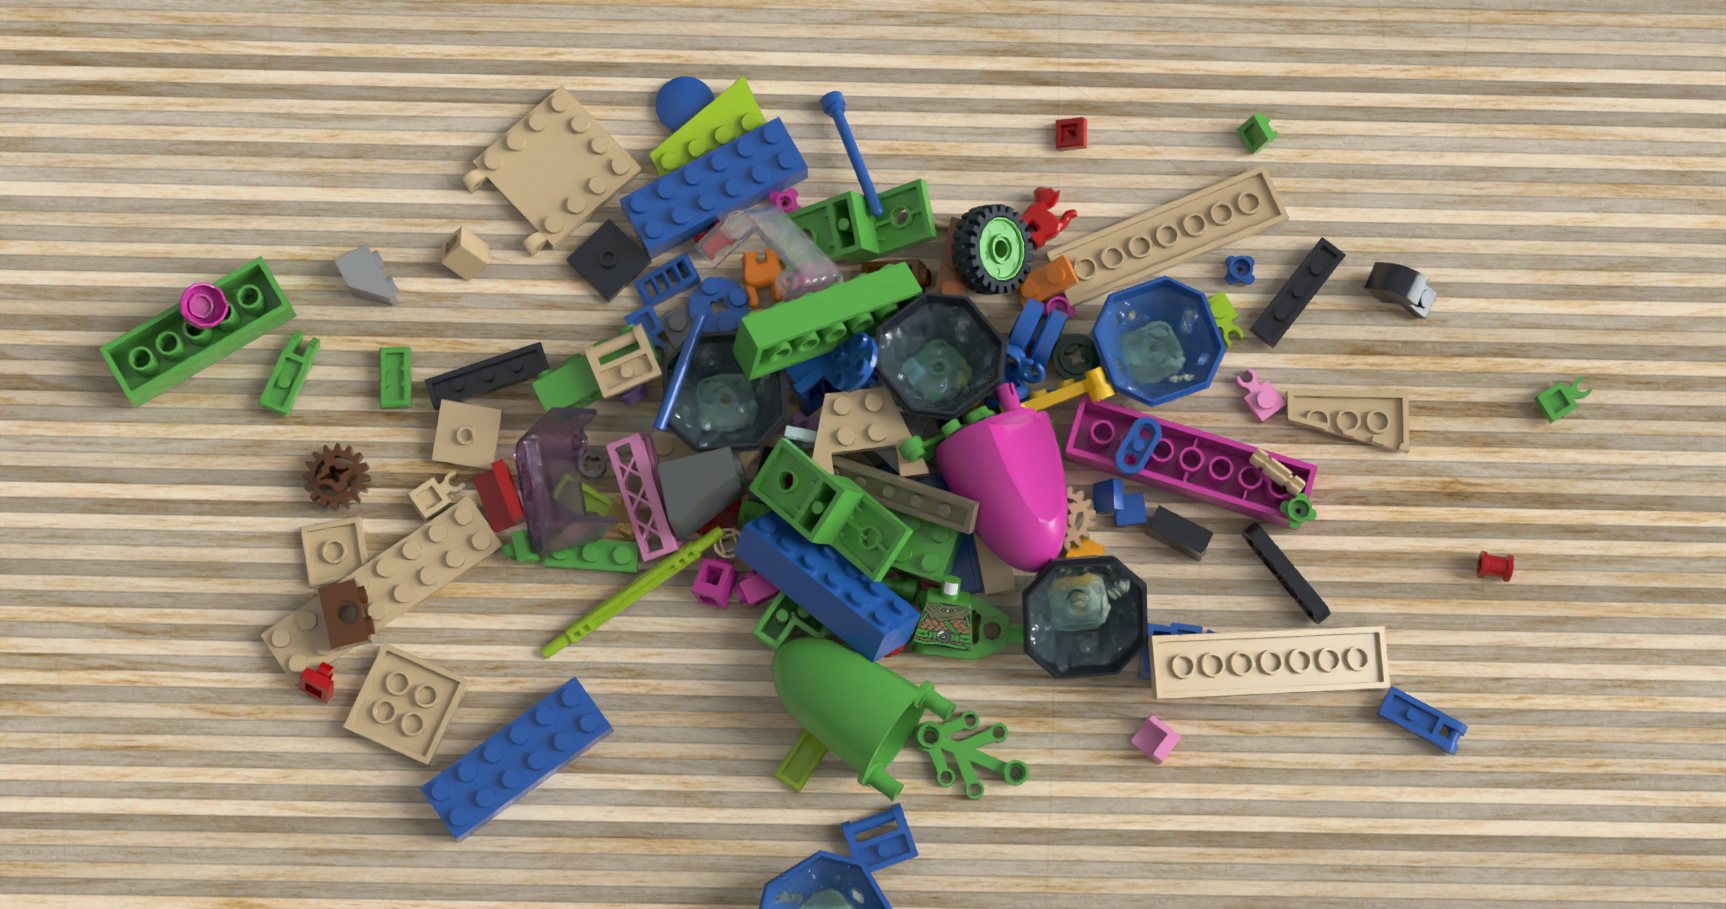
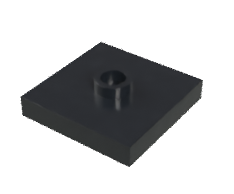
M610 219L566 259L567 263L608 303L652 263L651 258Z

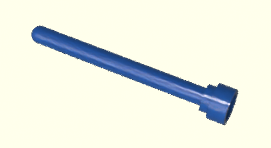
M840 91L829 92L820 99L822 109L835 122L871 213L874 216H880L883 213L882 205L844 115L846 107L844 97Z

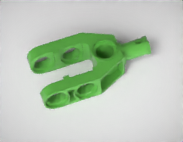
M919 591L918 607H921L926 591ZM971 597L972 613L978 616L972 652L913 644L912 653L974 660L1005 649L1008 643L1023 644V625L1011 624V621H1009L1010 617L983 599ZM988 622L994 623L998 628V634L992 640L987 639L983 634V628Z

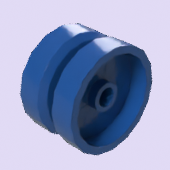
M1029 298L1011 329L1008 345H1015L1024 353H1026L1027 349L1032 350L1029 358L1033 360L1034 364L1028 366V368L1038 374L1035 364L1040 363L1044 369L1046 368L1069 314L1053 309L1049 312L1044 324H1042L1040 320L1045 309L1044 303ZM1006 355V360L1017 364L1014 358Z

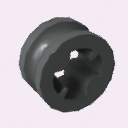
M595 450L583 453L578 462L581 474L589 480L601 478L607 469L604 456ZM590 458L592 461L600 460L601 464H598L599 470L596 472L592 469L586 471L584 467H588L586 461Z

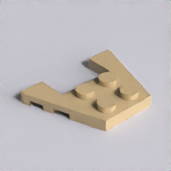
M886 387L860 389L850 393L835 392L825 394L812 460L829 474L834 475L832 455L896 448L899 475L901 477L928 476V468L923 458L910 463L908 459L905 460L898 450L899 446L912 438Z

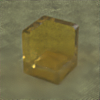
M617 495L603 521L604 526L613 533L633 542L636 536L624 499ZM638 509L639 519L644 521L647 514Z

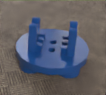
M859 331L851 336L843 345L839 344L834 348L831 354V359L834 361L831 381L833 387L850 393L859 388L869 389L870 383L878 385V377L872 374L878 353L876 341L872 336Z

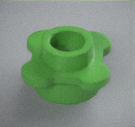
M1299 493L1291 501H1283L1280 505V511L1286 514L1289 520L1288 525L1292 529L1300 528L1302 523L1313 521L1317 516L1316 510L1312 509L1308 496L1304 493ZM1297 508H1299V509L1301 510V513H1300V514H1297V513H1296L1295 510H1296Z

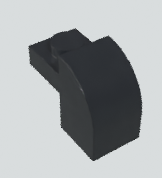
M1375 262L1364 287L1381 303L1400 304L1417 319L1427 318L1437 295V292L1427 285L1428 278L1409 267L1395 263Z

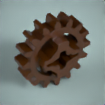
M336 443L334 450L331 451L327 445H324V453L322 455L314 451L312 454L316 460L314 462H305L310 472L302 473V477L310 482L304 485V489L307 492L314 491L310 495L311 500L316 502L321 498L320 506L324 509L331 503L334 511H338L339 504H343L348 510L350 509L349 501L352 499L358 503L361 502L358 496L359 492L368 493L369 490L363 483L371 481L370 475L364 473L370 467L367 462L360 463L364 458L360 452L353 456L354 449L352 446L348 445L345 451H342L341 445ZM336 458L346 459L352 464L347 463L343 465ZM325 463L321 474H318L319 469ZM339 472L341 474L339 476L340 481L337 483L333 481V473ZM353 480H356L354 486H353L352 489L349 491L348 489H349V487H350V485H351V482H352ZM330 489L337 494V496L326 495L321 490L327 491Z

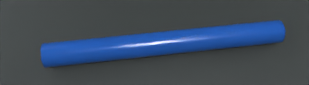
M695 313L654 422L653 428L656 430L665 431L707 319L703 314Z

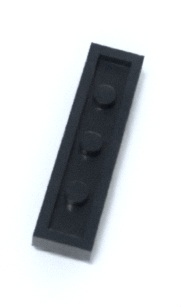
M1322 237L1249 331L1274 348L1341 263L1346 254Z
M538 342L425 379L424 381L433 408L436 411L440 409L441 399L463 402L535 378L538 374L550 368L542 344Z

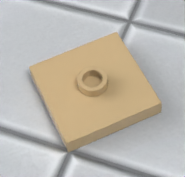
M441 399L432 460L493 470L491 463L495 462L503 409Z

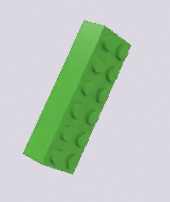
M261 256L212 283L213 286L223 291L229 306L222 322L211 329H197L188 324L180 313L178 303L99 348L128 400L136 408L297 316Z
M906 262L896 265L888 264L879 271L870 274L862 273L850 281L841 284L839 282L833 283L824 290L815 293L807 292L798 299L789 302H778L769 309L761 312L752 311L741 318L732 352L750 381L829 353L837 345H843L851 336L859 331L872 337L875 336L876 328L918 298L923 290Z

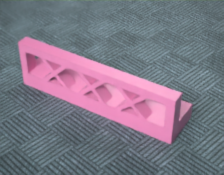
M650 432L636 433L607 444L608 454L643 561L674 553L686 545L685 539L679 541L668 519L657 466L660 462ZM630 444L633 453L629 465L620 461L617 448ZM632 473L641 477L643 485L639 494L631 491L628 481ZM641 502L651 508L652 516L648 523L639 519L637 511ZM651 531L660 536L663 545L662 549L650 552L647 543Z

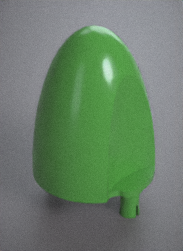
M804 637L790 640L778 648L772 659L771 673L773 683L787 711L830 751L859 772L857 782L863 787H874L890 798L891 801L898 797L904 784L898 782L884 771L904 747L926 709L946 722L957 706L934 691V684L928 680L923 681L918 687L879 663H871L861 654L827 638Z

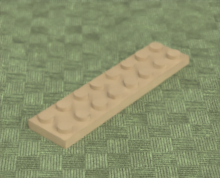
M1265 165L1050 250L1046 252L1045 256L1048 263L1062 255L1068 257L1080 283L1063 291L1062 294L1068 300L1070 306L1075 307L1288 221L1289 216Z
M468 495L338 583L355 579L359 586H365L369 602L364 604L366 617L372 616L375 633H377L500 550L503 545ZM319 595L260 634L294 686L300 684V676L306 667L317 671L322 662L331 664L354 648L336 652L331 649ZM354 607L344 608L340 614L341 621L344 623L353 621L356 617V610Z
M1384 626L1148 637L1153 700L1390 688Z

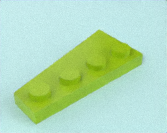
M744 75L649 153L650 159L660 178L766 123Z

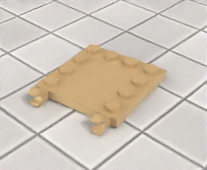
M561 85L472 161L477 169L469 172L462 181L471 193L478 190L487 180L537 231V233L530 235L523 241L524 249L531 256H534L547 243L555 249L643 171L642 167Z

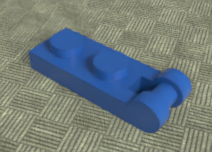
M1393 686L1388 689L1376 714L1437 746L1440 750L1450 755H1455L1459 747L1457 742L1460 736H1464L1468 729V726ZM1442 726L1449 730L1446 738L1439 735Z

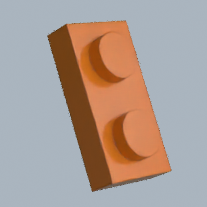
M1062 255L1027 274L1024 283H1019L1020 287L1015 291L1024 308L1029 298L1043 303L1080 282L1068 257Z

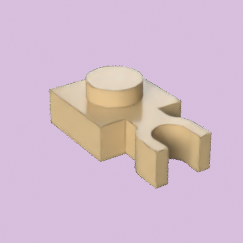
M455 470L448 473L440 484L433 477L408 493L407 498L424 521L451 504L447 497L448 495H456L465 489L464 483L457 487L449 484V480L456 477L457 473Z

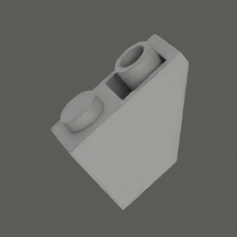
M365 244L334 260L353 295L392 306L398 303L394 294L399 292L391 275L386 278L384 277L380 268L384 267L385 264L377 250L371 252L368 245Z

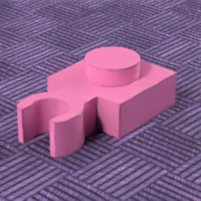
M1248 368L1246 373L1250 376L1251 382L1245 383L1237 376L1235 383L1240 389L1247 391L1248 395L1242 401L1262 424L1284 408L1286 403L1268 380L1260 385L1255 371Z

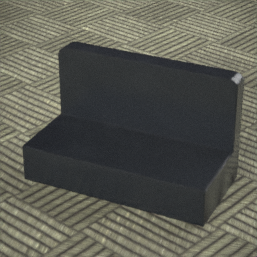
M1159 505L1144 534L1200 561L1214 533Z

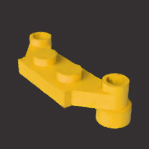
M1098 367L1085 372L1087 379L1077 383L1075 378L1068 379L1057 384L1058 390L1047 393L1046 388L1029 394V401L1020 404L1026 409L1034 408L1035 412L1079 397L1082 394L1089 393L1091 401L1094 403L1115 395L1112 384L1107 382L1103 368ZM1001 404L998 405L1001 413H1004Z

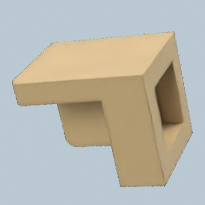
M462 226L442 243L441 263L468 281L488 265L489 245Z

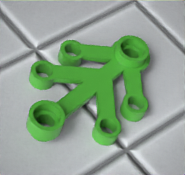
M982 406L964 417L966 424L961 425L957 419H953L941 428L943 434L925 442L921 440L919 435L914 436L901 444L898 450L905 460L908 459L910 463L923 458L927 465L935 459L933 452L945 439L971 424L995 416L993 410L989 411L986 406Z
M966 711L960 718L943 725L933 721H925L919 724L914 732V742L920 750L929 752L937 771L936 781L939 786L948 788L955 782V773L948 769L941 749L954 755L966 784L965 794L971 800H978L982 797L984 786L977 780L970 761L1003 775L1004 780L1009 785L1019 786L1027 780L1029 770L1024 762L1012 760L1006 763L976 750V748L991 742H1003L1008 735V729L1004 724L996 723L989 730L959 742L947 736L962 729L974 730L979 724V716L973 711ZM971 715L975 718L976 722L973 726H967L964 723L966 716ZM999 727L1003 729L1004 736L1002 738H995L992 733L994 728ZM932 732L935 735V740L931 743L926 742L923 739L924 733ZM1011 769H1019L1021 777L1019 779H1012L1009 774ZM944 772L949 773L952 777L951 782L947 784L941 782L940 775ZM971 785H978L980 787V794L977 796L971 795L969 787Z

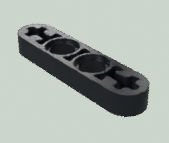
M1253 522L1242 531L1241 534L1247 544L1314 623L1320 624L1331 615L1325 602L1260 525Z

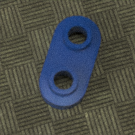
M1142 417L1133 423L1114 458L1115 466L1122 474L1128 476L1136 475L1144 468L1162 435L1161 426L1155 419ZM1140 431H1148L1150 433V438H1141L1139 434ZM1132 456L1135 459V464H1126L1124 458Z

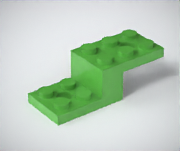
M917 179L878 193L877 196L883 208V213L880 216H874L871 213L864 195L848 191L774 218L784 274L792 277L798 275L808 266L815 264L826 265L841 259L860 265L862 262H869L937 238L926 181ZM902 210H906L908 218L904 224L899 225L898 215ZM808 231H811L812 241L808 246H805L803 244V237Z
M786 438L779 439L748 488L810 542L831 545L874 582H881L913 532L911 528L849 477L829 474ZM791 473L793 485L787 490L784 479ZM871 530H874L877 540L870 547L867 542V536Z

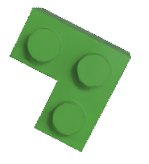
M780 591L752 631V638L776 653L778 648L789 640L795 630L805 637L827 638L831 630Z

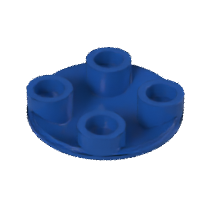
M688 76L677 77L668 81L660 89L656 98V112L660 121L674 133L712 102L714 96L710 88L701 80Z

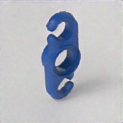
M1007 344L1006 355L1014 358L1017 366L1005 361L1004 374L1014 376L1030 384L1043 381L1045 378L1044 367L1040 363L1035 364L1038 375H1034L1028 368V366L1034 364L1033 360L1026 358L1025 353L1019 347ZM995 355L992 356L993 363L996 357Z

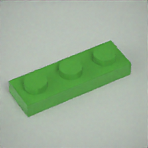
M547 535L544 566L545 568L637 574L640 548L638 542Z

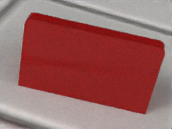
M503 459L491 463L493 470L473 478L494 533H499L529 521L509 467Z

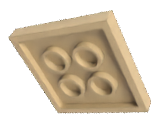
M383 642L343 728L430 766L470 681Z

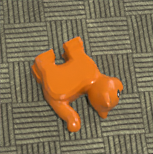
M778 248L766 249L764 251L765 262L762 263L756 262L757 251L743 253V257H741L744 290L750 300L749 307L752 309L757 308L760 301L756 290L770 287V295L775 304L787 301L793 293L791 291L793 282L788 281L784 277L783 269L779 262L780 252H778Z

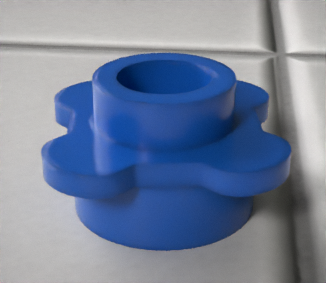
M1228 256L1225 260V265L1227 266L1225 281L1230 285H1234L1236 282L1251 285L1255 280V276L1252 274L1255 264L1254 259L1250 256ZM1241 268L1243 270L1242 273H1239L1237 269Z

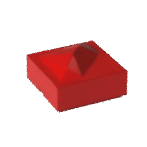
M1077 117L1056 120V149L1058 151L1087 148L1086 118Z

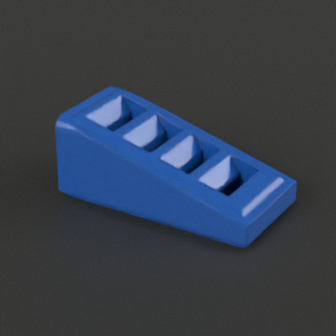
M687 252L633 282L645 306L651 304L652 307L701 283L700 277ZM681 267L684 268L688 275L685 279L682 278L678 270ZM672 272L677 284L672 285L667 274ZM659 278L662 279L667 288L663 292L656 281ZM649 283L656 293V296L651 298L645 287Z

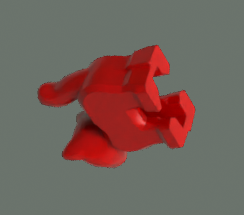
M1041 186L1033 192L1034 201L1027 207L1020 220H1025L1028 225L1025 229L1032 227L1035 232H1030L1032 237L1028 241L1033 243V248L1036 251L1042 248L1047 241L1056 238L1068 226L1070 220L1077 217L1078 214L1075 209H1070L1058 219L1048 210L1057 204L1060 190L1055 191L1052 188H1043Z

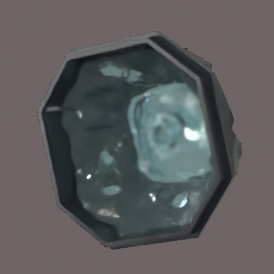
M924 292L876 328L875 341L878 353L873 372L910 416L950 421L957 419L962 414L969 412L1003 384L1007 342L969 297ZM939 368V369H942L943 371H941V372H936V371H934L933 369Z
M738 331L701 333L666 427L697 454L728 446L731 447L733 453L760 450L788 419L786 368L749 381L732 352ZM685 340L661 365L663 398ZM723 397H730L732 399L727 405L720 402V399Z
M1114 555L1053 558L1022 591L1024 653L1055 679L1118 675L1148 643L1147 584Z

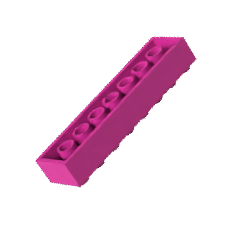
M1082 394L1065 446L1063 460L1292 529L1288 525L1289 520L1286 514L1280 511V505L1283 501L1289 502L1296 496L1285 490L1287 488L1285 485L1281 487L1265 475L1261 467L1257 469L1249 462L1252 454L1258 449L1257 447L1100 400L1092 403L1089 396ZM1142 417L1155 419L1161 426L1162 435L1141 472L1136 475L1128 476L1122 474L1116 468L1114 458L1127 433L1137 419ZM1140 431L1139 434L1141 438H1150V433L1148 431ZM1264 450L1269 454L1268 458L1276 459L1292 471L1291 475L1294 477L1297 475L1305 481L1306 484L1300 493L1306 494L1309 500L1318 466ZM1132 456L1124 458L1126 464H1135V459ZM1299 508L1295 510L1297 514L1301 513Z

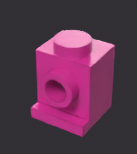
M716 558L715 560L703 559L691 589L699 603L724 610L728 609V600L738 577L733 564L722 558Z
M755 570L743 575V581L733 588L740 604L747 603L749 609L775 598L781 591Z

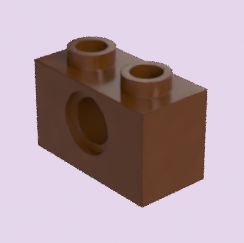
M353 579L318 588L331 649L336 652L372 643L371 635L375 634V627L372 616L366 617L364 604L369 603L365 586H359V583ZM346 607H354L356 610L355 619L349 623L342 622L340 618L341 611Z

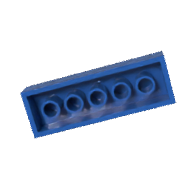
M777 117L621 198V209L647 256L652 260L692 239L696 234L700 235L714 226L716 220L724 222L767 200L771 193L775 191L780 193L807 179L808 166L781 119Z
M774 510L744 524L733 553L871 663L909 642L921 613L914 609L906 600H903L891 591L883 582L872 581L831 545L810 542Z
M574 677L420 787V789L454 838L462 842L614 732V730L578 679Z

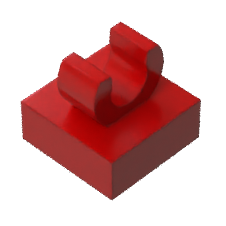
M325 662L321 663L317 671L306 667L300 676V690L327 704L333 696L334 681L331 679L334 674L331 672L334 670V667Z

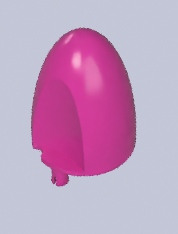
M1006 383L995 389L1004 413L983 419L959 430L945 439L936 448L934 455L950 492L980 502L974 531L984 544L998 558L1013 568L1024 572L1036 573L1040 572L1053 558L1058 557L1064 543L1068 511L1065 475L1058 443L1048 413L1046 411L1036 413L1034 408L1026 409L1022 407L1014 383Z

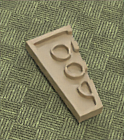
M1287 390L1285 392L1286 422L1406 454L1410 452L1408 392Z

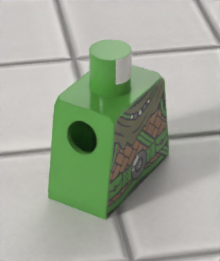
M946 575L942 579L941 588H927L919 611L921 615L913 631V644L972 652L971 593L960 591L961 579L959 577Z

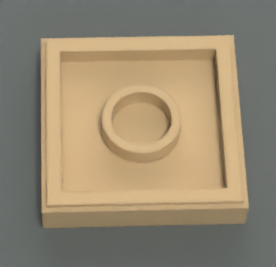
M361 516L299 527L309 588L336 584L369 562Z

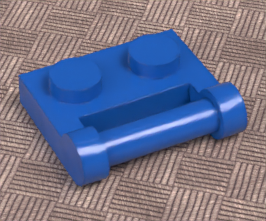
M900 803L893 804L891 809L852 823L850 821L840 823L852 858L864 861L871 873L919 856ZM896 821L898 829L857 843L856 834Z

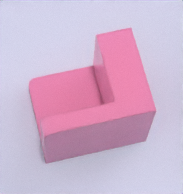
M1151 714L1130 742L1157 764H1161L1181 736Z

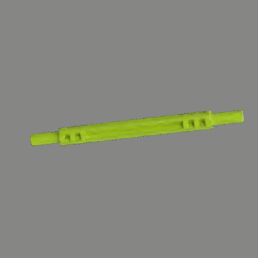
M718 525L694 543L691 540L564 628L565 632L541 648V652L548 659L571 642L577 643L701 557V552L726 536Z

